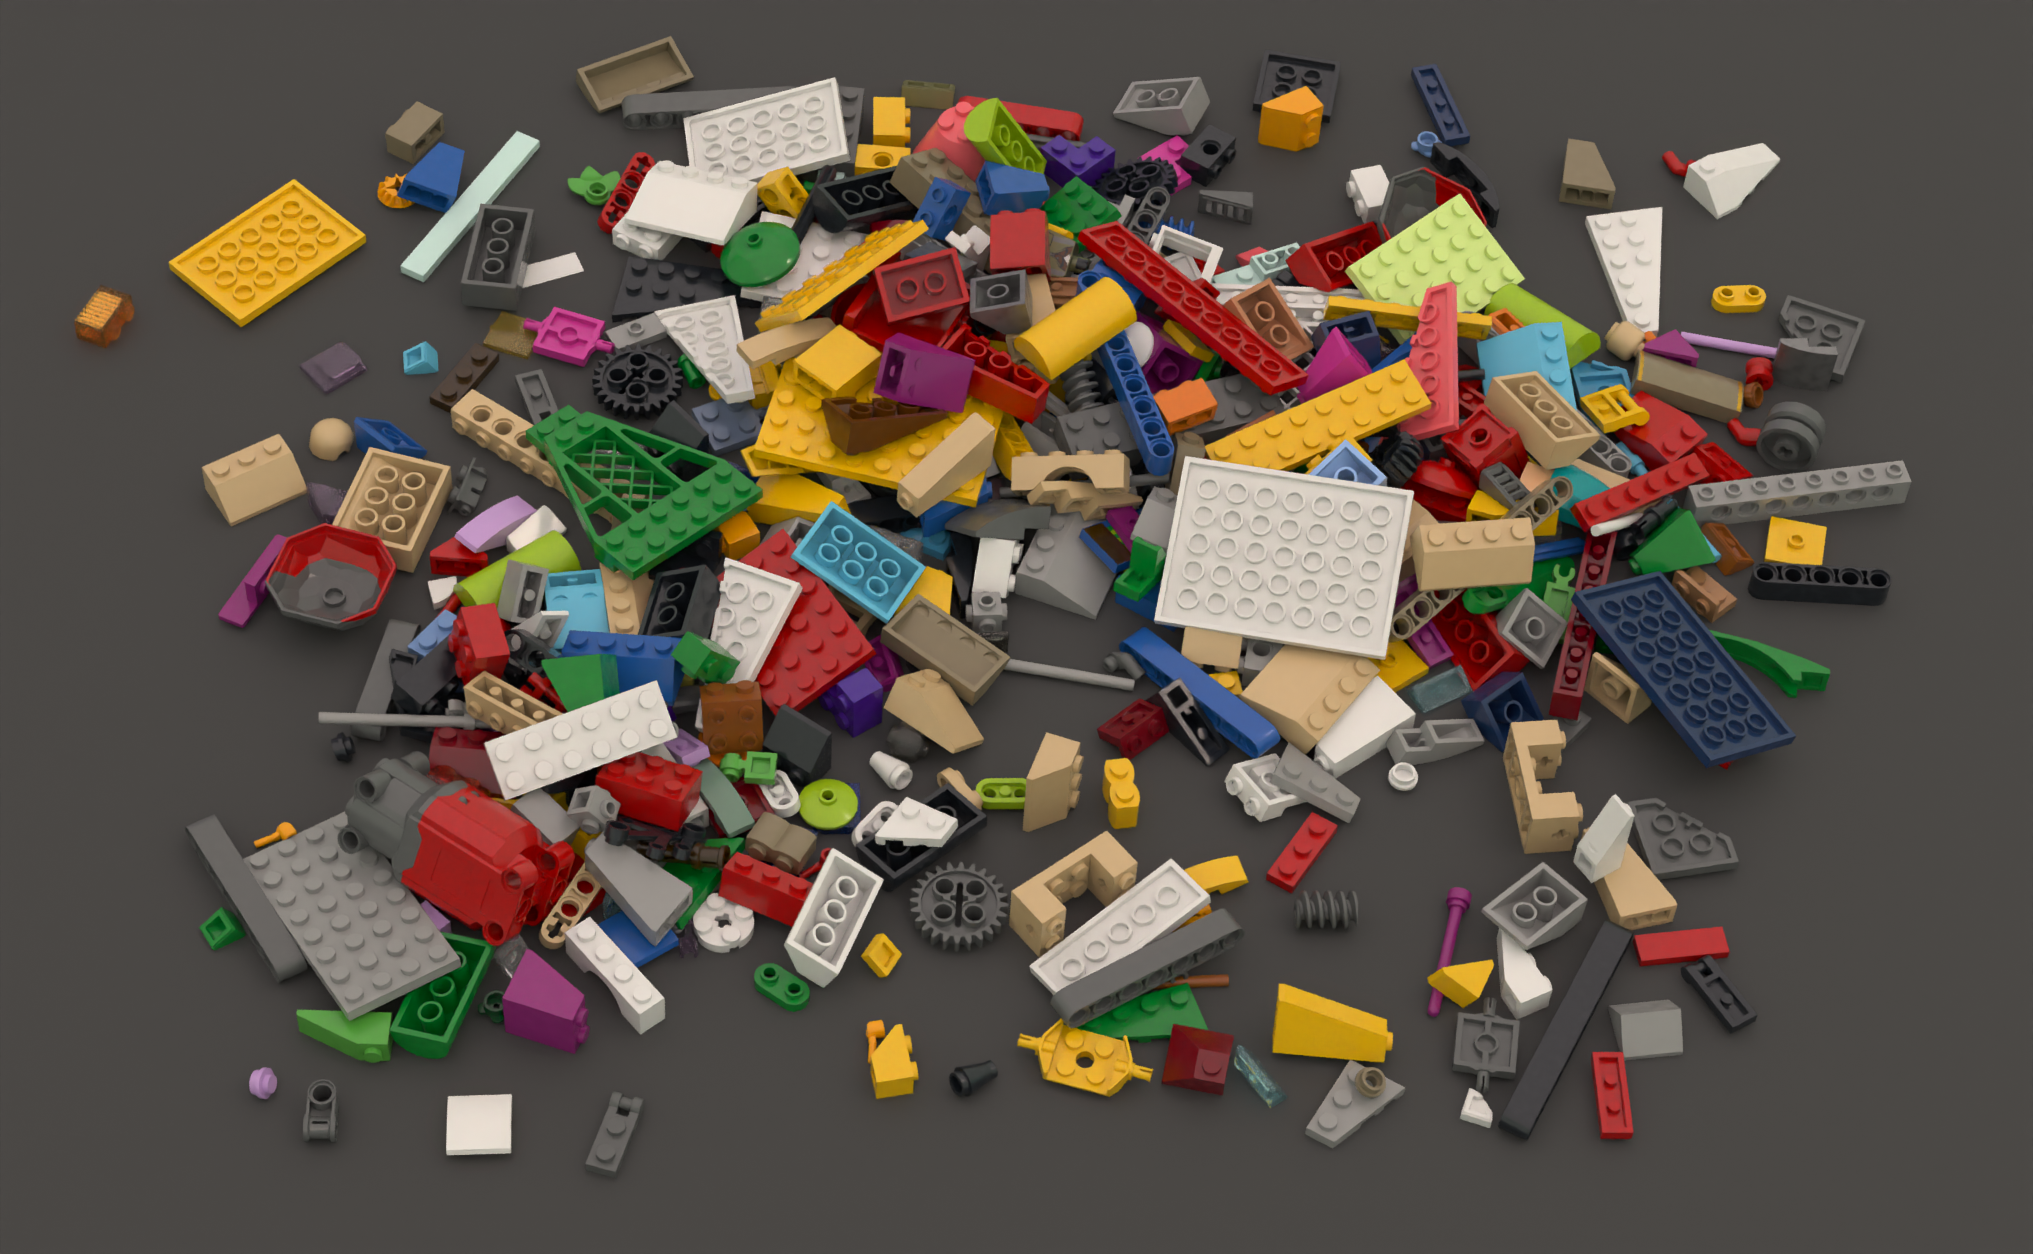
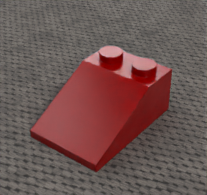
M1642 390L1634 395L1632 399L1639 407H1643L1649 413L1650 418L1648 422L1641 426L1634 423L1613 432L1634 454H1637L1651 471L1690 455L1695 446L1702 445L1708 435L1689 415ZM1623 405L1620 406L1625 412L1628 411Z

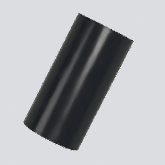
M897 166L818 184L813 193L815 216L820 225L830 233H839L871 225L878 221L915 214L919 209L890 183Z
M947 783L919 802L958 820V828L942 847H927L926 845L904 846L903 841L886 840L885 845H879L875 841V834L880 830L878 829L855 845L857 856L863 867L884 879L880 888L891 892L987 826V815Z

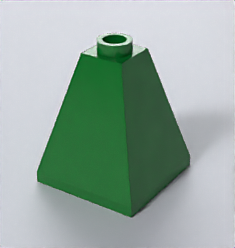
M1678 508L1630 555L1631 560L1628 561V564L1635 576L1639 574L1641 576L1657 571L1664 573L1708 564L1716 561L1691 510Z

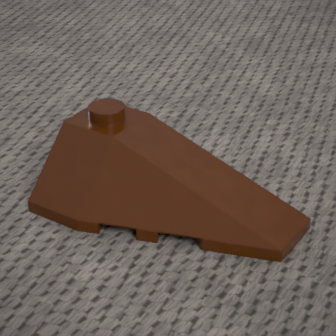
M847 396L825 398L821 402L831 442L847 455H858L860 452L875 450L946 419L948 415L944 409L901 402L892 404L882 401L881 398H872L871 403L857 402L856 397Z

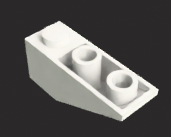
M1616 794L1610 798L1577 845L1573 862L1591 883L1621 867L1635 815L1630 806L1623 803Z
M1499 928L1497 951L1501 998L1516 1020L1548 1007L1552 985L1550 980L1543 976L1536 967L1532 954L1527 953L1521 945Z

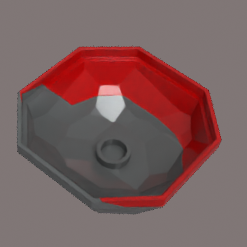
M1420 167L1393 176L1390 179L1378 217L1377 230L1384 244L1459 193L1485 227L1487 221L1470 189L1425 167Z
M323 523L286 538L265 580V585L283 616L308 624L343 631L361 626L377 614L396 574L397 565L379 536Z

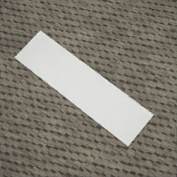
M575 252L530 264L527 266L522 288L583 272L584 270Z

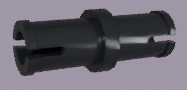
M1665 495L1655 506H1649L1644 511L1643 516L1630 525L1631 534L1634 536L1641 530L1636 538L1643 539L1651 530L1659 528L1665 522V518L1678 509L1677 500L1673 499L1667 504L1673 496Z

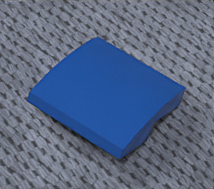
M623 911L597 924L637 968L680 944L679 939L670 929L655 947Z

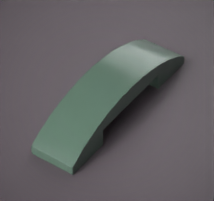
M707 758L701 760L698 765L693 766L692 768L703 771L700 797L712 810L715 822L727 837L732 838L753 828L755 821L733 785L720 769Z

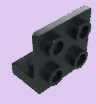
M711 530L653 567L649 571V579L655 580L656 574L659 572L706 565L714 573L722 557L723 533Z

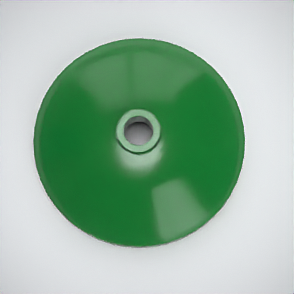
M777 222L754 223L736 232L725 244L720 256L721 268L725 276L737 285L744 287L765 286L778 281L793 269L800 256V242L795 232L784 224Z

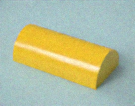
M1103 277L1016 337L1014 348L1051 381L1136 322V311L1123 288L1111 278Z

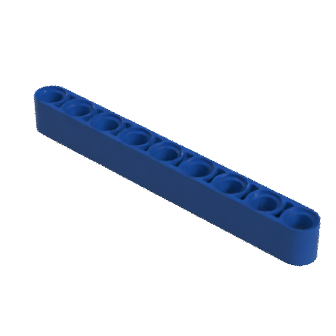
M1086 270L1079 274L1076 296L1100 280L1102 276L1092 270ZM1123 330L1097 348V351L1147 470L1153 475L1163 476L1171 471L1174 445L1127 334Z

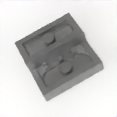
M1780 338L1773 362V380L1796 388L1827 391L1838 356L1837 348L1809 347L1807 338Z

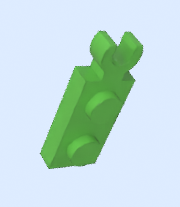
M1556 564L1552 572V579L1555 583L1547 581L1543 602L1568 622L1572 606L1571 598L1575 593V588L1568 585L1575 576V569L1571 568L1568 576L1563 577L1559 574L1560 565ZM1567 627L1558 641L1560 644L1564 643Z

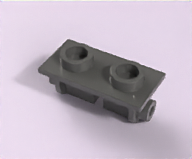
M474 457L468 466L462 465L457 474L456 480L460 483L458 487L454 486L448 496L447 501L451 503L447 512L448 515H450L453 509L458 510L465 517L475 511L480 497L478 494L482 492L488 475L485 468L473 466L476 459Z

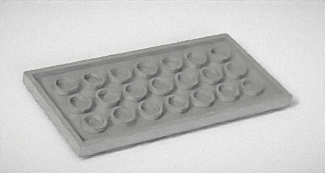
M342 812L243 860L309 965L344 1015L351 1021L461 967V962L456 952L408 887L397 881L391 864L383 854L370 846L354 854H348L340 848L337 840L338 833L341 829L349 826L347 815L345 812Z

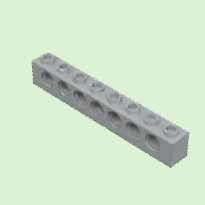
M1903 460L1708 483L1688 487L1683 509L1691 510L1699 528H1701L1705 523H1724L1726 525L1767 520L1771 516L1784 518L1905 503L1912 481Z

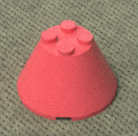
M959 102L955 107L944 111L915 147L912 154L937 148L943 151L950 161L960 167L975 182L985 159L964 133L965 120L975 107H972L967 102Z

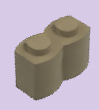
M763 812L746 837L745 850L756 860L772 862L784 872L799 875L816 850L817 836L803 827L789 824L786 820L775 814Z

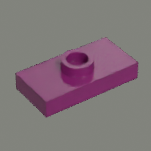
M1133 506L1110 509L1107 511L1106 519L1131 553L1133 540L1130 537L1139 515Z

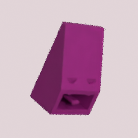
M898 332L885 340L873 393L901 403L962 413L975 359Z

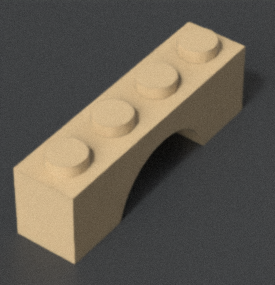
M1081 450L1077 451L1076 455H1066L1065 452L1052 451L1048 453V456H1038L1034 452H1023L1021 457H1012L1011 491L1017 496H1027L1040 481H1055L1064 474L1077 472L1089 476L1095 488L1101 494L1129 493L1130 459L1125 454H1122L1120 450H1105L1104 454H1094L1093 451Z

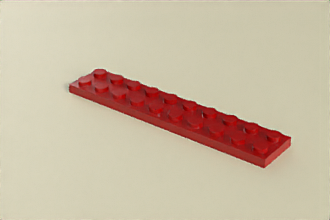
M1118 221L1080 231L1078 240L1090 252L1099 256L1105 261L1107 266L1115 269L1127 282L1141 290L1145 297L1152 299L1162 307L1165 313L1173 316L1185 329L1190 330L1199 337L1203 344L1210 346L1223 360L1231 363L1243 376L1252 380L1259 386L1261 391L1273 395L1306 384L1309 375Z

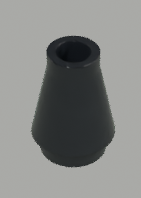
M988 1060L983 1063L956 1067L954 1072L949 1075V1082L956 1095L969 1097L991 1079L996 1078L998 1072L995 1064Z

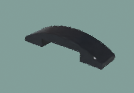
M1440 142L1433 143L1430 162L1444 177L1448 178L1455 175L1466 188L1470 189L1473 196L1478 200V206L1487 224L1491 228L1496 227L1500 207L1496 190L1490 179L1476 163L1463 153Z

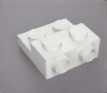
M627 213L612 229L614 245L641 258L663 260L683 238V236L626 224L625 217Z
M1276 753L1233 764L1224 781L1227 791L1231 795H1236L1244 803L1245 812L1250 816H1255L1259 822L1280 817L1285 808L1307 802L1270 783L1280 761Z

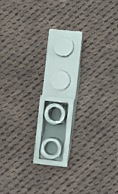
M1296 242L1252 256L1249 265L1215 275L1210 283L1257 285L1268 278L1271 280L1276 279L1284 270L1292 274L1285 260L1298 250L1300 246Z

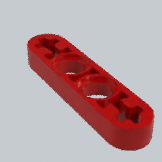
M638 152L632 157L597 220L598 226L605 233L612 234V229L628 213L648 171L655 165L654 159L649 154ZM640 163L644 165L641 173L636 171ZM625 180H633L638 188L629 187ZM615 198H623L628 206H620L615 201ZM612 212L617 214L613 223L608 221Z

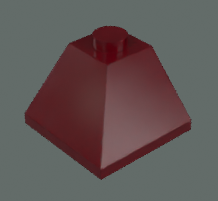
M1173 1024L1161 1084L1223 1096L1234 1035Z

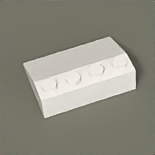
M659 161L648 171L625 217V223L724 246L757 212L758 183L748 181L744 177L734 178L716 171L698 170L694 166L685 167L676 165L671 161Z

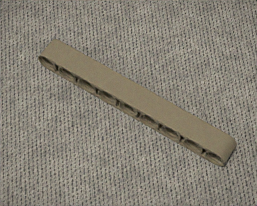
M1564 476L1546 480L1500 519L1530 517L1533 531L1571 498L1573 485ZM1553 486H1555L1558 491L1557 496L1553 492ZM1534 503L1538 506V513L1534 510ZM1466 588L1438 590L1439 599L1435 597L1434 591L1419 592V589H1417L1394 609L1389 643L1401 641L1412 636ZM1414 605L1419 609V617L1414 612ZM1394 622L1399 626V634L1394 630Z

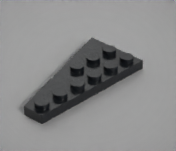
M629 256L612 313V322H622V318L637 317L639 319L654 313V311L735 295L737 307L749 306L753 309L770 307L775 304L740 297L742 286L731 282L725 276L722 269Z

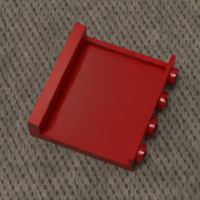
M896 252L878 267L899 262L901 252ZM872 275L845 312L842 326L848 331L854 332L858 338L882 353L885 340L898 332L942 348L964 323L969 325L971 320L970 303L960 308L887 326L874 275Z

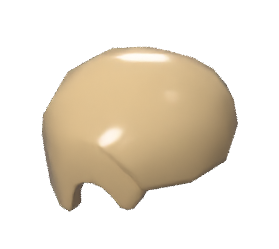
M327 418L319 421L312 428L309 448L312 454L320 459L334 461L338 459L342 452L346 451L348 453L350 451L354 434L350 426L341 419Z

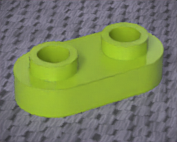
M986 778L981 780L975 790L982 798L983 805L981 807L985 809H1024L1027 779Z

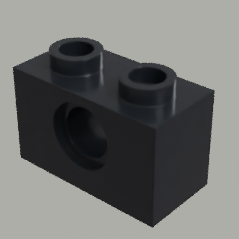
M1208 125L1181 155L1180 167L1192 177L1193 181L1206 187L1213 179L1216 180L1220 176L1222 169L1227 163L1231 164L1237 152L1235 150L1236 137Z

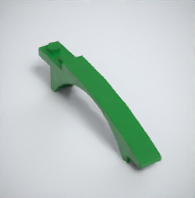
M1137 536L1132 544L1130 566L1114 582L1113 591L1139 602L1162 580L1167 555L1163 548L1158 545L1149 544Z
M1709 630L1733 659L1744 662L1764 673L1781 688L1787 697L1796 698L1797 689L1825 691L1830 676V669L1806 658L1754 640ZM1596 632L1594 652L1614 654Z

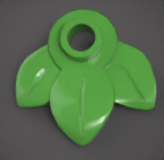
M587 166L580 178H568V187L573 193L583 196L588 203L603 205L609 200L611 193L620 180V175L618 171H613L602 176L595 169Z

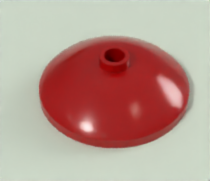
M1440 457L1439 461L1422 460L1421 464L1417 467V471L1410 477L1411 480L1467 499H1472L1476 491L1480 490L1468 474L1455 467L1456 461L1445 457Z

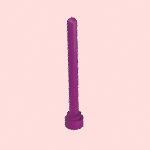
M1454 887L1448 891L1446 904L1450 913L1436 971L1442 967L1450 966L1461 916L1470 908L1472 894L1464 888ZM1434 987L1432 988L1427 1010L1431 1017L1439 1015L1444 995Z

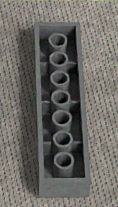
M1240 373L1206 381L1207 387L1218 403L1214 419L1179 433H1195L1203 438L1204 445L1206 446L1224 438L1226 435L1272 410L1276 414H1280L1285 409L1278 393L1273 395L1264 393L1258 385ZM1119 402L1057 416L1053 436L1059 451L1065 452L1066 455H1076V452L1081 450L1093 451L1094 454H1104L1105 450H1120L1122 454H1125L1130 459V467L1138 465L1142 459ZM1069 473L1071 481L1089 477L1082 473Z

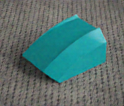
M1573 464L1567 467L1555 468L1551 479L1564 476L1573 485L1571 498L1557 509L1559 510L1558 520L1581 528L1570 508L1575 503L1610 488L1595 476ZM1553 486V492L1557 496L1558 491L1556 487Z

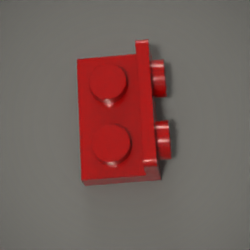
M1715 442L1695 446L1692 453L1697 455L1710 475L1701 484L1750 479L1753 477L1747 469Z

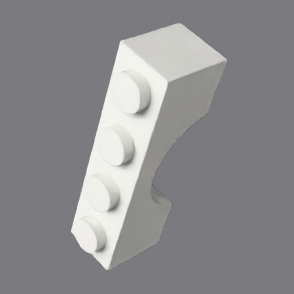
M591 917L586 918L565 932L566 953L584 973L592 971L604 981L614 995L622 1015L640 1035L665 1019V998Z

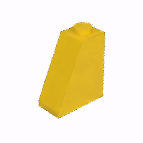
M927 566L895 611L894 617L917 594H920L950 615L953 577L944 571Z

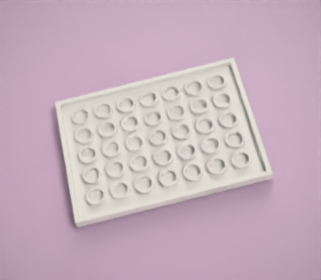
M1185 456L1154 618L1155 624L1181 628L1188 626L1243 636L1244 638L1385 660L1414 491Z

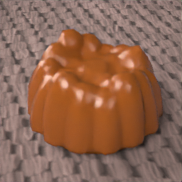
M1758 382L1747 384L1744 386V404L1747 407L1757 409L1763 401V388Z

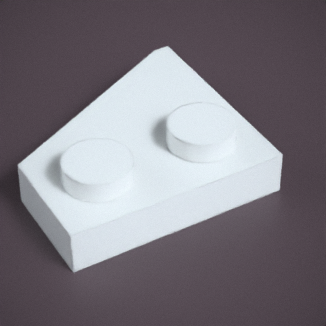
M906 797L875 834V841L879 845H885L886 840L903 841L904 846L926 845L927 847H942L958 828V820Z

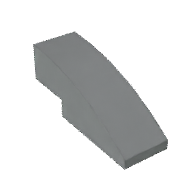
M1474 719L1425 720L1420 728L1395 729L1388 739L1386 746L1395 765L1401 762L1417 765L1449 758L1483 745L1485 740Z

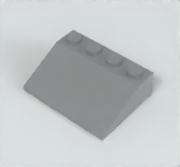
M1050 504L1049 529L1037 530L1016 572L1015 594L1096 620L1118 573L1114 574L1079 536L1083 528L1106 521L1107 519L1084 521L1080 511L1057 513L1054 504Z

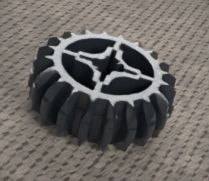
M1400 431L1395 435H1390L1388 439H1384L1381 444L1369 453V456L1372 459L1371 463L1387 477V487L1399 489L1401 486L1404 487V484L1417 471V467L1421 464V459L1424 456V448L1413 435L1406 431Z

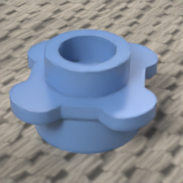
M1425 131L1418 135L1416 142H1412L1411 148L1430 158L1433 143L1442 142L1438 140L1437 135L1433 132Z

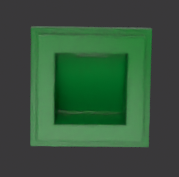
M222 907L199 927L212 950H218L246 935L245 930L234 913Z

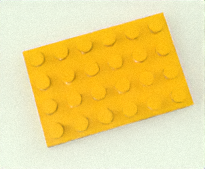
M293 179L169 261V268L236 324L243 327L365 244L366 235Z
M908 220L902 225L898 223L891 228L886 227L880 232L878 230L874 231L864 238L865 243L859 247L855 245L844 252V258L839 261L834 260L823 268L824 272L818 276L813 275L802 283L803 288L798 291L792 290L781 298L782 303L777 306L772 305L760 313L762 318L755 322L760 332L804 320L929 228L924 220L914 223L912 220Z

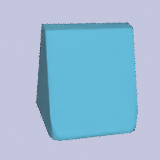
M426 341L403 352L404 373L406 375L429 374L439 371L437 351Z

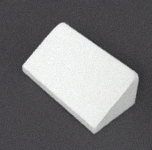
M543 505L507 536V551L512 553L552 530L563 535L567 532V528L547 506Z

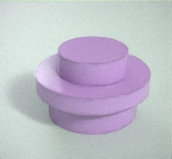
M263 1067L260 1070H254L251 1074L249 1089L251 1094L256 1095L259 1099H268L276 1090L277 1078L271 1068Z

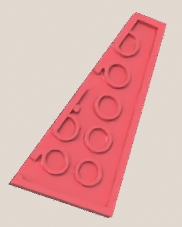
M1452 281L1426 289L1418 315L1420 323L1416 335H1412L1410 341L1412 349L1409 358H1405V361L1431 402V409L1399 422L1400 431H1406L1418 441L1459 430L1457 286ZM1381 437L1379 444H1381L1384 439H1388V437Z

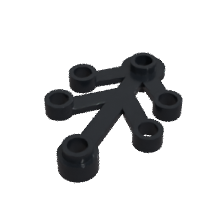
M618 817L617 821H607L603 833L605 842L614 846H622L623 842L627 841V839L655 840L648 844L646 855L656 860L664 859L666 847L671 841H681L674 844L671 855L679 860H689L693 845L698 842L706 844L708 839L706 828L695 823H684L682 829L680 828L677 832L644 821L640 823L628 817Z

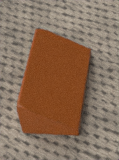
M1705 523L1700 529L1703 535L1722 555L1721 559L1715 564L1725 576L1746 569L1755 563L1724 523Z

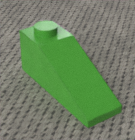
M297 1009L296 1015L299 1032L357 1060H365L370 1063L390 1061L393 1038L389 1031L393 1023L392 1012H367L349 1021L342 1011Z

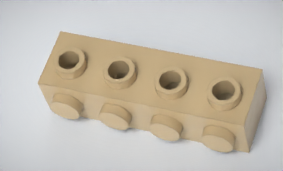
M486 671L480 673L463 687L468 714L472 718L479 719L490 725L494 730L506 735L563 714Z

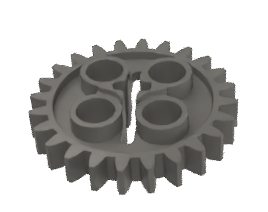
M947 862V870L944 871L937 865L935 866V875L926 871L925 880L918 879L917 888H912L909 905L910 919L914 920L915 929H922V938L931 935V944L934 945L938 941H942V949L944 950L949 944H953L955 952H958L960 945H965L966 949L971 951V943L974 942L981 948L983 947V938L992 942L993 933L1000 934L1001 925L1006 924L1009 904H1007V893H1003V884H996V875L987 878L986 868L976 872L975 864H972L969 869H964L963 862L959 863L958 868H953L952 864ZM961 885L963 886L961 926L957 928L955 927L957 886Z

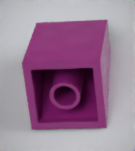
M1136 311L1137 322L1147 325L1154 336L1152 354L1141 368L1151 393L1155 394L1165 389L1168 391L1178 387L1187 380H1192L1204 361L1186 352L1164 330L1163 323Z
M526 949L502 998L505 1031L575 1054L580 1043L585 1044L590 1032V1026H587L589 1010L585 1007V995L533 950Z

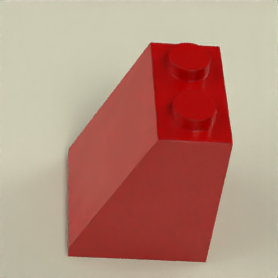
M1031 208L1023 213L1000 211L997 215H991L990 270L992 275L1025 269L1027 275L1046 274L1047 281L1051 282L1049 226L1046 212Z

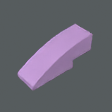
M519 496L511 497L490 507L456 532L454 538L474 553L507 545V536L537 510Z

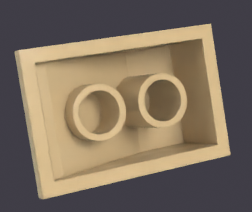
M924 669L896 679L884 706L886 710L953 754L983 743V736L949 683L941 679V675L938 672Z

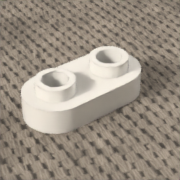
M776 770L775 785L759 784L775 815L786 818L793 816L799 811L801 803L798 793L785 772Z
M890 801L879 803L853 830L852 842L854 846L863 840L862 835L869 836L880 829L885 823L881 820V816H885L888 819L898 806Z

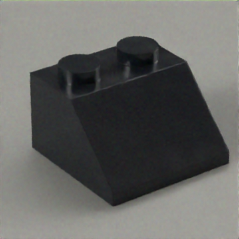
M674 400L670 402L649 433L709 454V434ZM650 447L647 448L648 454L654 458H659L666 454ZM681 458L666 467L684 482L691 481L709 469Z
M783 704L762 744V752L777 753V770L785 772L790 781L795 785H801L805 788L810 783L821 780L831 769L832 732Z

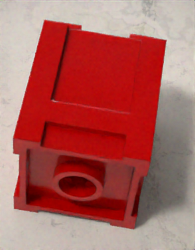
M1483 403L1474 409L1475 412L1459 425V430L1452 431L1451 433L1447 432L1440 438L1449 459L1457 462L1455 467L1468 474L1478 487L1481 471L1489 466L1502 462L1520 480L1527 462H1530L1518 431L1513 427L1508 428Z

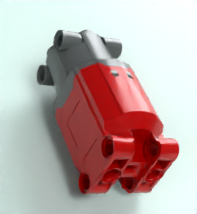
M416 751L399 759L390 760L383 758L372 772L356 779L354 782L355 794L351 797L345 809L349 826L341 829L338 833L337 840L340 848L348 854H354L370 846L391 859L392 868L398 882L472 930H482L485 940L490 945L500 946L518 936L523 924L536 926L545 921L561 898L575 859L572 847L564 841L548 845L543 841L540 830L534 824L463 780L438 784L426 776L430 771V763L423 753Z

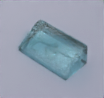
M1461 665L1406 689L1407 694L1422 713L1473 691Z
M1237 1046L1234 1065L1266 1105L1272 1108L1286 1100L1288 1095L1258 1058L1244 1046Z

